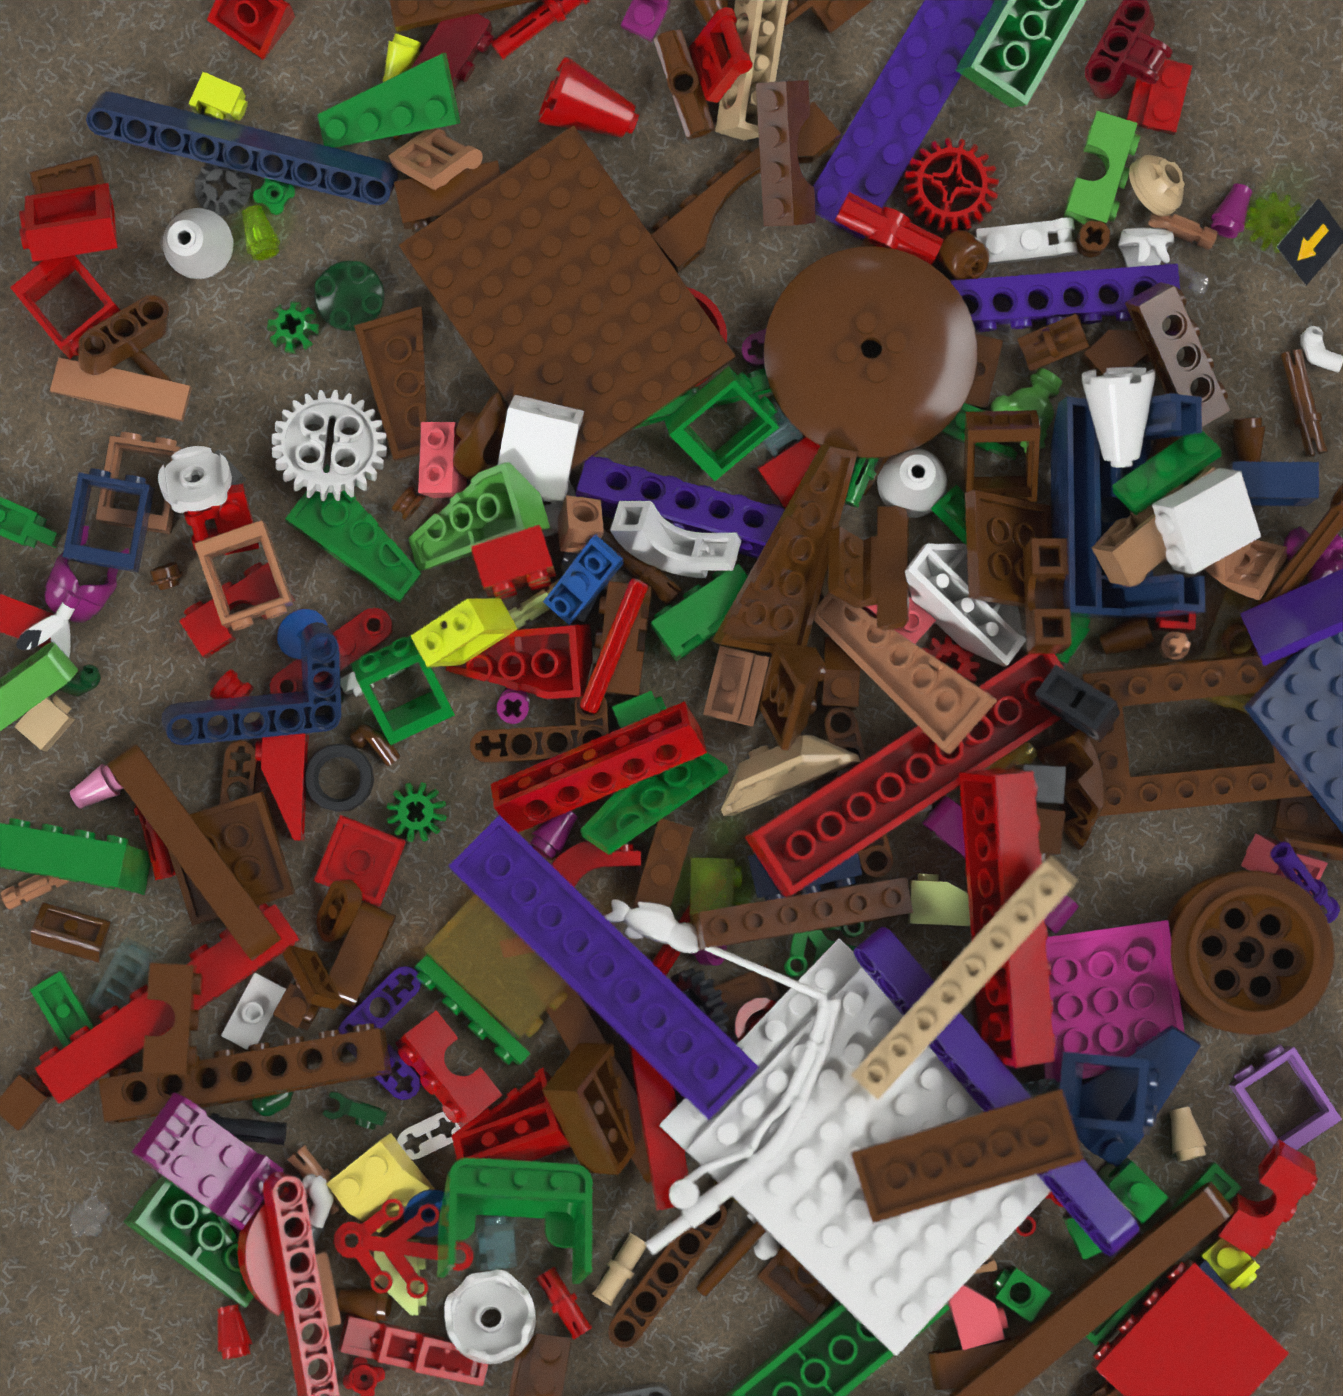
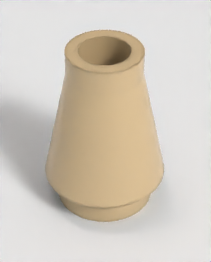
M1190 1107L1169 1111L1171 1118L1172 1154H1176L1178 1162L1206 1156L1204 1147L1207 1144L1195 1122Z

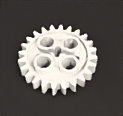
M319 390L318 400H313L307 393L305 394L304 405L295 400L292 401L293 413L283 410V421L275 422V431L277 433L272 434V444L275 445L272 448V457L279 458L276 461V470H285L283 473L284 482L295 479V491L300 490L303 486L307 487L308 498L315 491H319L321 501H325L327 494L333 492L336 501H339L341 491L344 490L350 497H354V486H358L365 491L367 488L365 478L375 481L377 479L375 469H383L384 460L381 457H386L387 447L383 445L386 443V433L380 432L382 430V420L373 421L375 418L374 409L363 412L364 400H360L355 405L351 404L350 393L343 400L338 399L337 390L333 391L331 398H326L324 392ZM330 418H334L336 422L330 471L324 473L328 423ZM309 424H317L322 428L317 431H310L305 427ZM353 428L357 432L353 435H346L341 430ZM305 456H314L318 460L314 463H306L301 459ZM346 459L350 460L353 465L341 467L337 462Z

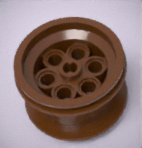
M1264 871L1229 872L1209 877L1185 892L1171 909L1166 919L1169 923L1171 936V966L1178 985L1181 1007L1195 1019L1210 1027L1246 1035H1262L1283 1030L1309 1014L1323 997L1328 987L1335 957L1330 925L1314 898L1298 884L1285 877ZM1230 908L1236 909L1241 916L1240 924L1234 929L1228 927L1224 920L1225 913ZM1267 914L1273 916L1276 921V929L1270 935L1263 933L1260 928V921ZM1209 935L1218 942V950L1212 956L1205 955L1201 949L1203 939ZM1241 942L1247 943L1251 948V952L1246 955L1247 961L1240 962L1235 957V952L1239 950V943ZM1280 948L1284 949L1289 955V962L1282 969L1277 968L1273 963V955ZM1220 970L1227 971L1231 978V983L1225 990L1218 989L1214 983V977ZM1256 976H1260L1266 982V990L1262 995L1256 997L1250 991V982Z

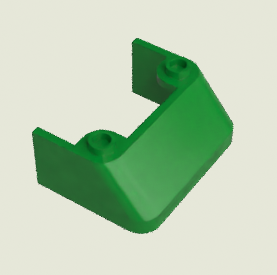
M462 1158L453 1164L447 1175L438 1223L437 1277L444 1278L455 1266L456 1242H462L471 1236L475 1229L476 1215L544 1218V1230L548 1241L556 1247L572 1248V1284H580L592 1273V1177L585 1167L567 1163Z

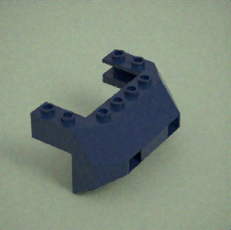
M1172 393L1151 397L1140 458L1132 460L1133 465L1128 467H1112L1111 461L1103 460L1086 398L1067 396L1058 403L1050 443L1052 539H1067L1068 575L1064 580L1063 603L1065 609H1070V617L1158 618L1205 612V576L1184 578V575L1181 574L1153 576L1152 569L1146 574V578L1135 586L1129 587L1110 583L1092 550V547L1117 520L1130 516L1129 509L1113 493L1112 485L1146 462L1151 450V441L1160 438L1167 439L1202 433L1201 397Z

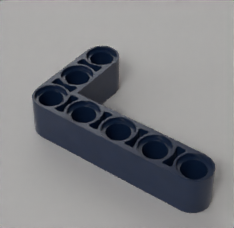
M319 622L309 624L302 631L303 691L172 704L162 714V724L168 738L177 745H190L324 732L334 729L341 720L340 662L337 639L327 625ZM317 638H328L322 648H312V644ZM322 671L329 672L328 677L324 681H313L317 673ZM320 706H330L329 711L325 715H315V711ZM285 709H295L293 716L290 718H279L281 712ZM248 713H260L254 722H244V718ZM213 716H224V720L219 725H208L209 720ZM181 718L188 720L184 728L179 730L172 728L176 720Z

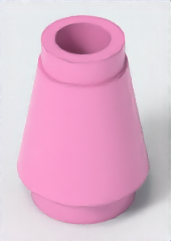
M101 764L74 789L70 790V795L75 805L82 809L85 806L120 795V790L123 787L109 767Z

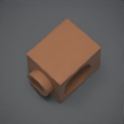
M574 496L565 497L557 518L560 551L580 553L595 534L600 539L602 538L604 530L601 500Z

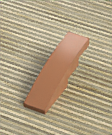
M58 358L50 388L52 393L181 422L184 421L192 387L189 385L111 368L99 375H90L80 368L78 361Z

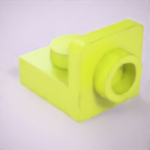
M1221 1237L1200 1254L1232 1290L1238 1287L1241 1290L1246 1288L1257 1277L1255 1271L1260 1265L1247 1253Z

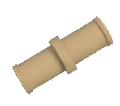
M632 1233L628 1234V1238L615 1259L609 1260L607 1264L609 1269L592 1295L610 1306L613 1305V1301L626 1280H631L634 1276L632 1270L645 1249L648 1248L645 1241Z

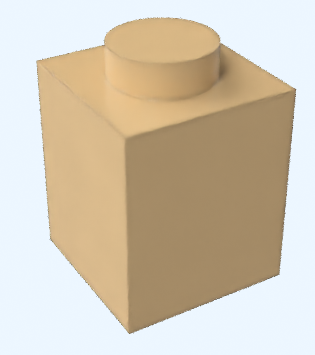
M55 695L52 699L47 697L29 710L14 727L40 750L47 752L75 719L68 714L72 708Z

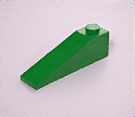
M162 1176L142 1195L123 1222L159 1250L237 1304L246 1308L254 1296L246 1286L240 1272L238 1263L239 1239L230 1227V1223Z

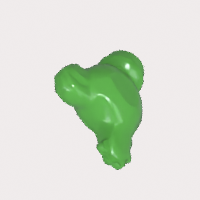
M1039 368L1030 377L1032 387L1021 388L1010 396L1002 395L995 398L991 403L990 409L991 411L1037 410L1040 424L1039 449L1045 448L1046 430L1054 416L1049 396L1059 394L1062 381L1049 370ZM1021 441L1020 445L1024 448V452L1026 453L1027 441Z

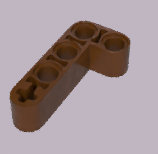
M577 697L575 700L576 725L479 731L470 741L471 754L475 759L486 764L548 760L583 745V738L589 732H598L602 736L609 734L606 698L604 697L601 702L600 711L591 716L583 713L580 707L582 697ZM559 733L566 736L568 744L564 751L554 753L549 750L548 740L553 734ZM521 735L529 737L532 741L531 750L524 755L516 754L512 748L514 739ZM507 736L505 746L508 756L501 757L502 749L490 750V756L484 757L482 751L477 750V745L483 744V738L488 737L493 744H502L500 737Z

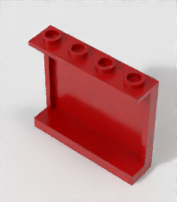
M1188 1259L1185 1263L1179 1261L1166 1275L1169 1279L1160 1290L1157 1287L1152 1289L1143 1299L1142 1304L1144 1307L1136 1316L1133 1314L1128 1315L1117 1328L1120 1333L1111 1342L1105 1340L1094 1351L1092 1356L1095 1360L1091 1365L1123 1396H1250L1290 1353L1201 1268Z

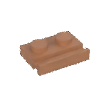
M719 646L703 715L753 727L770 657Z
M327 1249L318 1250L315 1253L327 1324L330 1327L341 1324L342 1318L338 1308V1299Z

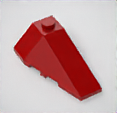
M590 624L516 630L463 665L446 666V671L506 686V688L516 691H524L545 699L583 697L593 661Z

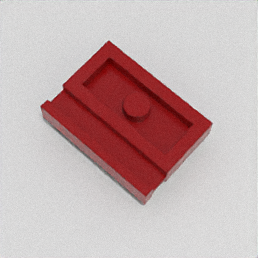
M1165 59L1157 74L1159 79L1156 84H1149L1136 78L1126 120L1136 122L1142 128L1175 135L1192 65Z

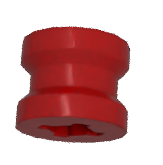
M230 669L216 683L209 696L213 699L246 697L252 693L254 687L249 682L243 683L238 679V673Z

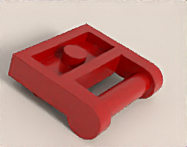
M729 7L719 9L689 47L706 101L715 103L721 100L740 74L749 72L753 66L750 55L744 51L735 26L737 23L735 12ZM722 33L724 34V37H725V40H726V43H727V46H728V49H729V52H730V55H731V58H730V59L728 58V55H727V52H726V49H725V46H724V43H723V40H722V37H721V34H722Z

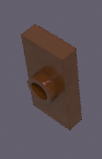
M98 155L29 172L35 194L106 183Z
M976 334V372L973 384L964 403L986 410L1003 340Z
M289 945L282 955L296 979L297 987L302 991L307 1002L335 1010L342 1000L317 952Z
M752 970L713 987L714 990L720 989L722 992L721 998L727 1004V1007L723 1009V1013L729 1017V1020L736 1017L740 1008L750 1000L755 998L775 1000L781 997L773 979Z

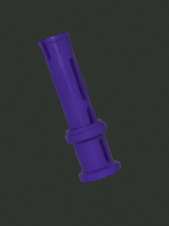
M1282 842L1275 845L1270 853L1272 860L1279 866L1287 879L1298 884L1309 894V891L1312 892L1313 898L1318 905H1324L1328 912H1324L1328 923L1333 922L1338 917L1340 905L1336 899L1328 896V889L1324 882L1313 878L1289 843Z

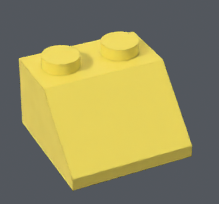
M391 1133L326 1184L346 1211L362 1222H365L380 1211L388 1199H399L403 1203L405 1210L407 1203L416 1194L426 1190H434L431 1183L413 1160L409 1158ZM389 1203L386 1210L390 1216H397L399 1214L400 1208L396 1203ZM388 1220L376 1231L378 1233L382 1232L394 1221Z

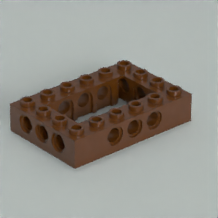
M1258 653L1084 670V682L1114 699L1121 713L1101 743L1090 737L1100 763L1103 778L1104 801L1099 816L1312 796L1311 792L1272 743L1275 763H1268L1264 760H1251V764L1225 767L1221 763L1215 764V768L1187 770V767H1180V771L1152 774L1151 770L1142 771L1134 777H1130L1123 706L1257 693L1294 653L1267 665H1263Z

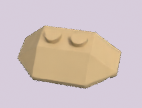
M799 735L788 751L781 750L779 746L769 750L768 745L748 752L749 759L740 762L721 808L723 816H734L856 764L860 762L859 756L811 735Z

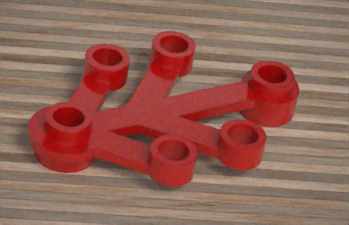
M396 1198L388 1199L380 1211L362 1224L352 1221L344 1223L337 1229L334 1235L336 1250L346 1258H356L371 1278V1287L374 1291L378 1293L387 1292L393 1285V1277L388 1271L381 1270L369 1250L384 1252L406 1282L407 1293L412 1298L419 1299L426 1295L429 1289L428 1281L423 1276L418 1275L405 1256L438 1260V1245L407 1241L425 1226H432L437 1223L440 1217V1211L434 1204L423 1205L416 1216L387 1237L371 1234L388 1220L395 1221L403 1215L404 1205ZM389 1203H396L399 1206L400 1212L397 1216H390L387 1213L386 1208ZM426 1208H431L435 1211L436 1217L431 1222L425 1221L422 1217V1212ZM353 1233L358 1237L357 1246L350 1247L346 1244L345 1237L347 1234ZM465 1241L456 1242V1250L464 1251L466 1259L462 1263L455 1262V1266L452 1269L462 1271L472 1264L474 1251L469 1243ZM379 1275L386 1276L389 1281L388 1286L379 1288L375 1283L376 1277ZM419 1280L424 1284V1291L422 1293L416 1294L412 1291L411 1284L413 1281Z

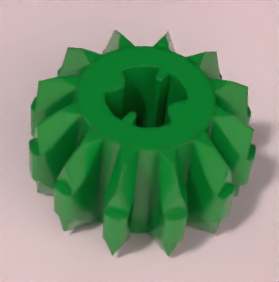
M407 783L405 784V789L408 796L405 797L398 790L393 792V795L401 802L399 805L394 803L387 804V809L398 811V815L390 816L387 818L389 824L401 821V824L394 832L397 836L402 835L409 828L407 841L414 842L416 830H419L420 838L423 842L429 840L426 828L429 827L435 834L441 832L439 827L433 824V821L436 819L446 822L447 816L436 814V810L446 807L447 804L445 801L432 803L439 794L437 789H433L425 797L426 783H420L417 794L414 792L413 785ZM420 802L425 806L422 810L425 817L421 821L415 818V821L412 822L409 819L412 812L408 808L413 803L419 806Z

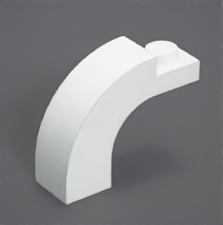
M619 501L610 530L619 544L639 560L666 572L695 578H706L708 570L733 571L742 541L737 533H699L679 528L665 520L652 501Z

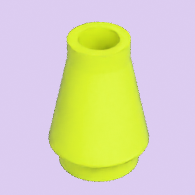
M395 33L393 40L388 42L385 73L382 82L412 67L421 53L419 52L420 42Z

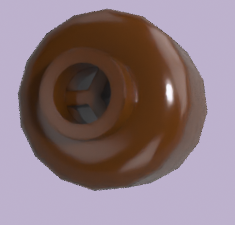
M963 230L955 231L946 236L937 254L939 266L955 280L979 278L985 272L990 258L989 250L985 244L970 232Z

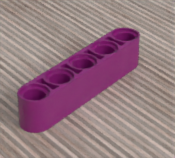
M944 795L922 823L931 832H936L935 835L955 852L961 853L965 859L962 807ZM1065 895L1044 918L1046 927L1057 934L1079 906L1069 896Z

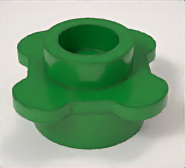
M265 178V183L262 187L254 191L253 198L256 203H263L268 207L272 214L279 215L284 211V206H286L289 199L295 196V189L291 184H284L280 181ZM272 191H277L276 197L271 196Z

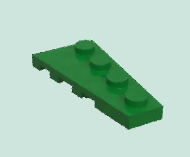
M442 53L317 114L323 144L332 148L461 123L446 53Z
M328 464L323 469L324 473H328L330 471V466ZM345 490L341 491L339 501H336L333 492L327 494L325 501H321L319 491H315L310 498L307 497L306 491L285 518V522L399 604L421 577V572L397 544L385 534L373 516L367 513L355 496L350 497Z
M707 752L693 760L639 781L627 788L620 789L580 829L583 838L610 855L729 773L727 765Z

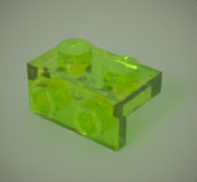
M691 858L690 915L702 911L741 905V902H735V888H742V866H736V859Z

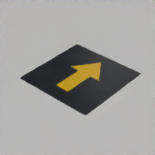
M1317 198L1277 245V249L1307 286L1342 245L1343 230L1321 200Z

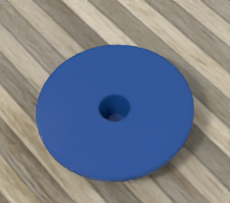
M310 609L292 612L282 621L278 629L277 641L280 649L291 658L301 659L302 631L306 626L315 622L327 625L326 620L321 614ZM317 638L313 642L312 648H322L327 638Z
M426 1190L412 1197L404 1210L405 1223L416 1216L419 1209L425 1204H434L441 1212L444 1192L440 1190ZM426 1208L422 1212V1217L425 1221L431 1222L435 1219L436 1214L433 1209ZM439 1220L432 1226H425L416 1235L421 1237L437 1235Z

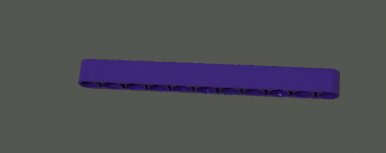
M885 927L877 929L853 951L860 966L903 1017L935 983L897 937ZM960 1012L928 1045L983 1112L1031 1097ZM1085 1160L1037 1174L1090 1239L1105 1254L1113 1256L1138 1233L1139 1227L1137 1222Z

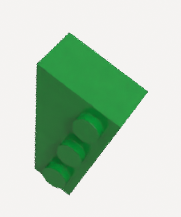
M739 563L734 566L733 571L717 570L711 575L714 579L704 587H701L700 584L696 585L682 596L684 598L683 601L674 607L670 604L653 616L655 620L651 622V627L675 662L717 633L748 577Z

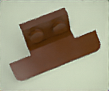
M881 506L877 507V536L862 540L840 526L829 531L828 592L854 608L877 605V628L883 631L904 627L909 621V586L905 570L909 566V516L907 510L903 507Z

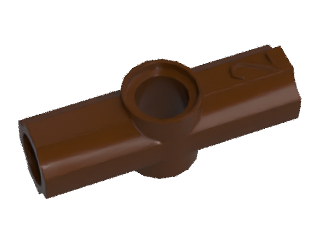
M678 29L661 33L653 41L687 140L706 136L716 128L683 31ZM683 77L693 79V85L689 90L684 92L676 90V83L679 79Z

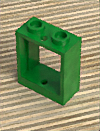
M729 366L664 420L669 435L714 481L779 428L775 418V414L778 411L766 396L760 399L753 392L755 386L743 372L737 375ZM733 388L758 416L714 452L692 430L689 424Z
M411 636L399 638L391 645L374 653H367L359 660L351 663L356 680L390 745L455 716L448 696L433 667H427ZM418 662L433 691L385 713L371 684Z

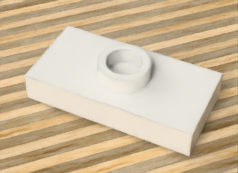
M255 972L221 1036L247 1050L248 1046L258 1044L287 988Z

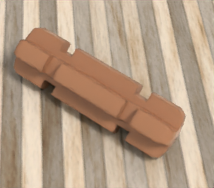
M1152 212L1149 219L1151 227L1172 231L1174 236L1190 243L1196 241L1198 246L1205 249H1211L1217 238L1216 230L1206 226L1200 228L1199 223L1177 214L1173 216H1159Z
M34 875L19 882V887L17 888L11 886L2 890L1 898L5 906L12 910L22 905V900L25 899L26 902L52 891V886L56 885L58 888L69 881L53 878L49 875Z

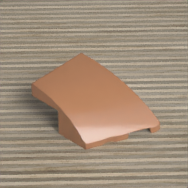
M1254 540L1209 565L1204 570L1230 589L1247 597L1260 600L1287 559V547Z

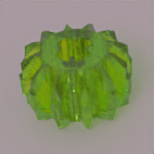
M1272 192L1269 195L1268 201L1261 196L1256 200L1257 208L1250 207L1247 211L1248 216L1253 220L1245 223V229L1256 230L1249 240L1250 242H1256L1261 238L1263 240L1260 245L1261 251H1266L1270 243H1272L1274 253H1280L1277 245L1302 217L1296 216V213L1302 208L1301 204L1298 203L1290 207L1288 204L1291 196L1288 194L1284 196L1281 202H1279L1276 192ZM1274 216L1281 219L1278 229L1270 226L1273 221H1268Z

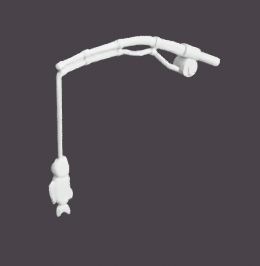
M613 899L611 902L613 911L604 916L610 923L624 921L627 925L624 933L629 938L639 939L646 937L658 943L669 944L675 950L686 953L699 951L695 926L690 923H678L674 918L672 910L667 906L649 902H638L639 908L630 909L624 902ZM717 947L704 949L817 998L818 1010L809 1040H807L805 1045L806 1048L786 1093L783 1094L778 1107L757 1127L750 1144L743 1147L739 1152L703 1164L688 1176L673 1184L670 1190V1199L675 1207L682 1210L683 1215L645 1242L653 1255L691 1226L693 1228L697 1227L717 1212L719 1205L739 1191L757 1173H761L767 1168L765 1165L776 1157L787 1142L807 1106L806 1103L825 1057L828 1056L838 1011H840L841 1006L839 998L834 997L828 1001L827 996L820 990ZM790 1106L791 1108L778 1131L767 1145L755 1154L754 1151L757 1149L764 1132L773 1120ZM747 1157L748 1160L730 1176L699 1197V1190L693 1183L695 1180L708 1171Z

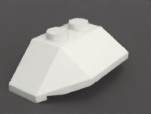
M925 544L906 568L905 574L912 600L936 619L935 623L961 648L1003 667L1008 666L1026 641L1025 632L1021 629L1018 607L969 598L967 546L965 544Z

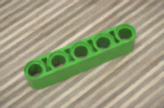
M55 642L47 644L0 678V731L68 683L77 673L78 668Z

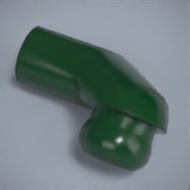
M91 664L83 666V670L76 673L68 683L58 690L78 697L95 689L101 680L99 669Z
M294 1092L253 1099L252 1108L262 1116H272L290 1105Z

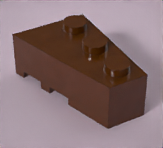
M578 1043L543 1088V1092L580 1165L585 1167L589 1173L619 1175L636 1152L627 1108H621L617 1089H620L622 1085L620 1076H614L610 1057L615 1055L613 1044Z

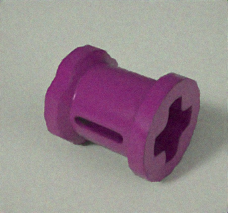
M509 688L503 691L497 703V713L503 721L515 724L525 719L530 707V698L527 692ZM507 699L512 702L517 699L520 700V712L516 709L509 712L506 709L508 705Z

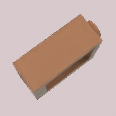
M121 432L120 437L110 436L104 470L111 472L110 478L118 479L123 451L171 458L174 453L182 448L176 446L177 441L156 437L155 443L141 441L142 435ZM101 489L96 520L102 524L134 529L137 512L113 508L116 491ZM165 499L162 516L150 514L147 531L171 534L175 511Z
M263 520L194 544L221 624L224 627L232 626L233 631H238L254 624L252 619L263 615H266L267 619L276 618L287 613L286 607L294 605L268 527ZM261 541L280 597L231 614L212 558Z

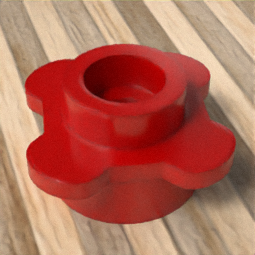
M359 1356L354 1359V1367L350 1374L343 1377V1385L346 1389H352L361 1396H374V1389L378 1382L384 1380L385 1371L380 1366L374 1367L369 1364L367 1358ZM363 1374L366 1375V1376H367V1380H366V1381H362V1380H361V1375H363Z

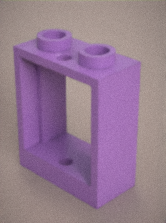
M1280 1044L1263 1055L1266 1061L1255 1068L1252 1064H1249L1233 1075L1236 1080L1229 1084L1270 1148L1279 1139L1297 1150L1342 1120L1296 1049L1292 1046L1283 1048ZM1285 1061H1288L1320 1111L1280 1138H1277L1245 1088Z

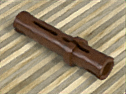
M1303 349L1293 350L1295 365L1292 364L1289 351L1280 354L1287 376L1297 417L1294 419L1295 427L1300 429L1305 457L1315 456L1312 441L1316 443L1318 455L1326 453L1328 450L1319 423L1322 421L1321 413L1316 411L1303 357Z
M603 520L604 533L601 540L623 559L622 566L636 579L651 586L652 592L665 605H670L681 593L682 588L671 581L657 567L639 560L625 550L611 533V527Z

